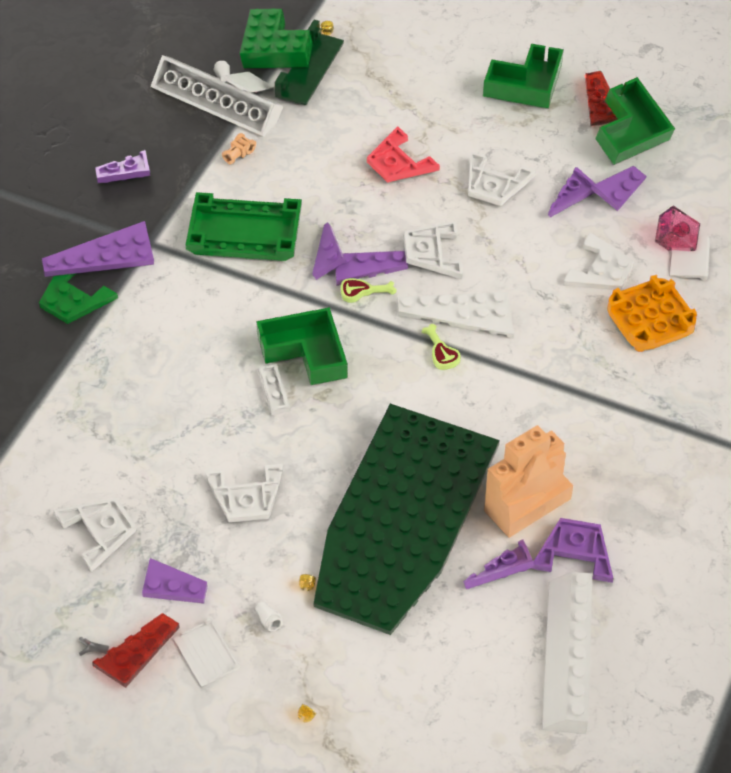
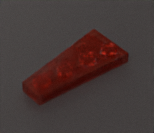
M602 71L585 73L590 127L618 120L605 102L610 87Z
M161 613L141 627V631L124 639L125 642L108 650L107 654L102 658L95 659L92 665L126 688L180 628L179 623Z

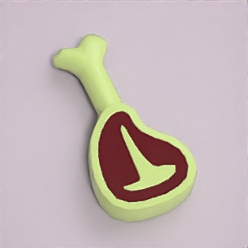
M350 278L343 280L341 283L342 299L348 303H354L363 296H369L372 293L388 292L393 295L397 291L392 281L386 285L373 286L364 280Z
M430 324L429 327L422 329V333L429 335L434 343L432 359L435 367L440 370L456 367L460 363V353L458 350L448 347L439 339L436 333V325Z

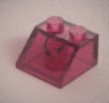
M673 205L659 215L655 242L668 251H695L700 223Z

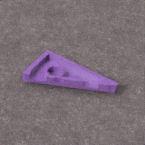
M575 167L573 174L567 179L566 184L559 192L558 198L552 203L548 216L552 217L594 194L595 192L590 188L596 183L578 167Z
M328 222L323 227L312 272L316 280L346 262L334 231Z
M524 539L518 541L519 546L514 550L509 551L507 549L500 556L484 565L485 570L478 575L473 573L464 580L466 590L535 567Z

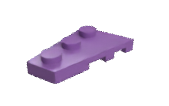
M145 150L133 158L130 155L125 157L124 161H113L95 168L98 183L150 176Z
M632 166L594 184L590 189L618 211L647 176L635 166Z
M150 558L142 596L204 604L208 585L207 581Z

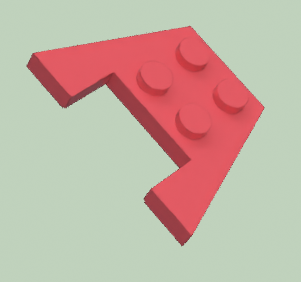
M398 126L367 157V163L387 183L439 171L440 165L430 156L415 163L398 147L408 141V135Z

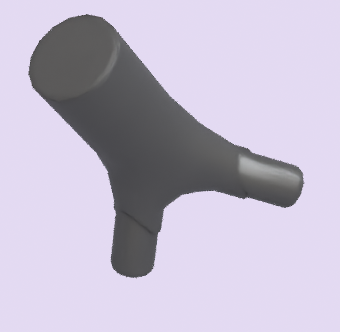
M83 637L79 638L86 645V648L79 652L80 656L88 652L108 654L109 646L91 642Z

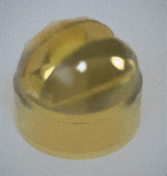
M324 21L321 23L322 33L324 35H331L334 30L333 22Z
M308 574L300 575L299 586L302 590L307 588V591H310L314 588L316 577Z
M302 704L298 710V718L305 717L304 723L310 722L317 714L305 704Z

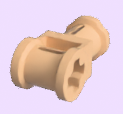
M239 133L231 142V148L222 152L223 159L228 164H233L239 156L244 158L247 154H251L256 148V141L253 139L249 140L243 133Z

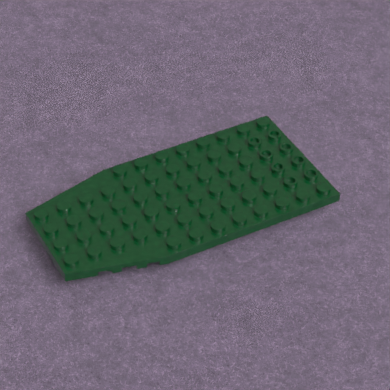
M390 403L328 527L313 603L314 607L391 635L407 616L408 611L417 604L422 594L431 587V583L442 573L499 447L500 440Z

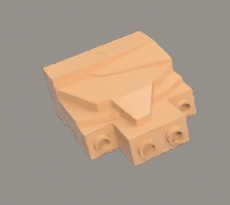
M538 425L505 444L504 459L488 468L484 512L508 538L571 500L573 484L563 475L566 453L564 452L565 443L552 430L545 433Z

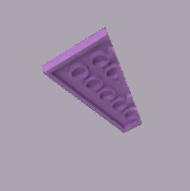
M143 221L42 258L44 275L47 277L154 265V258L146 224Z

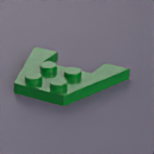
M76 273L56 275L52 278L39 305L43 310L69 324L118 299V294L103 285L91 297L68 283Z

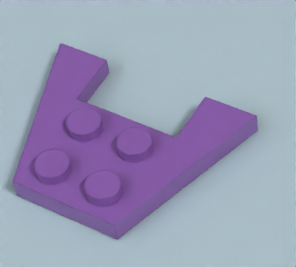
M560 518L533 561L535 567L531 569L551 572L554 555L595 562L592 579L613 583L614 578L601 524Z

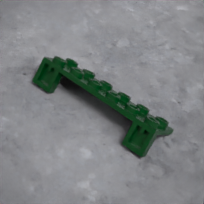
M315 19L307 29L310 30L313 44L308 67L291 68L288 74L280 72L274 82L275 97L307 105L344 44L342 39L321 34L320 21Z

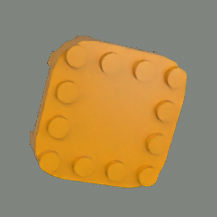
M653 275L650 276V281L622 291L616 288L609 297L607 311L626 340L638 352L654 349L687 337L695 330L697 312L695 308H689L675 289L676 283L672 279L668 281Z

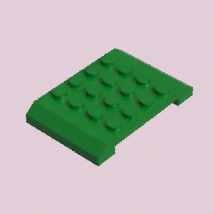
M196 192L185 244L186 250L195 255L286 261L294 257L302 199L284 198L283 203L218 199L214 198V193Z

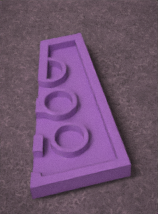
M405 251L343 253L346 262L335 268L336 286L341 285L345 279H359L366 276L372 278L376 277L378 273L384 272L389 274L408 269Z

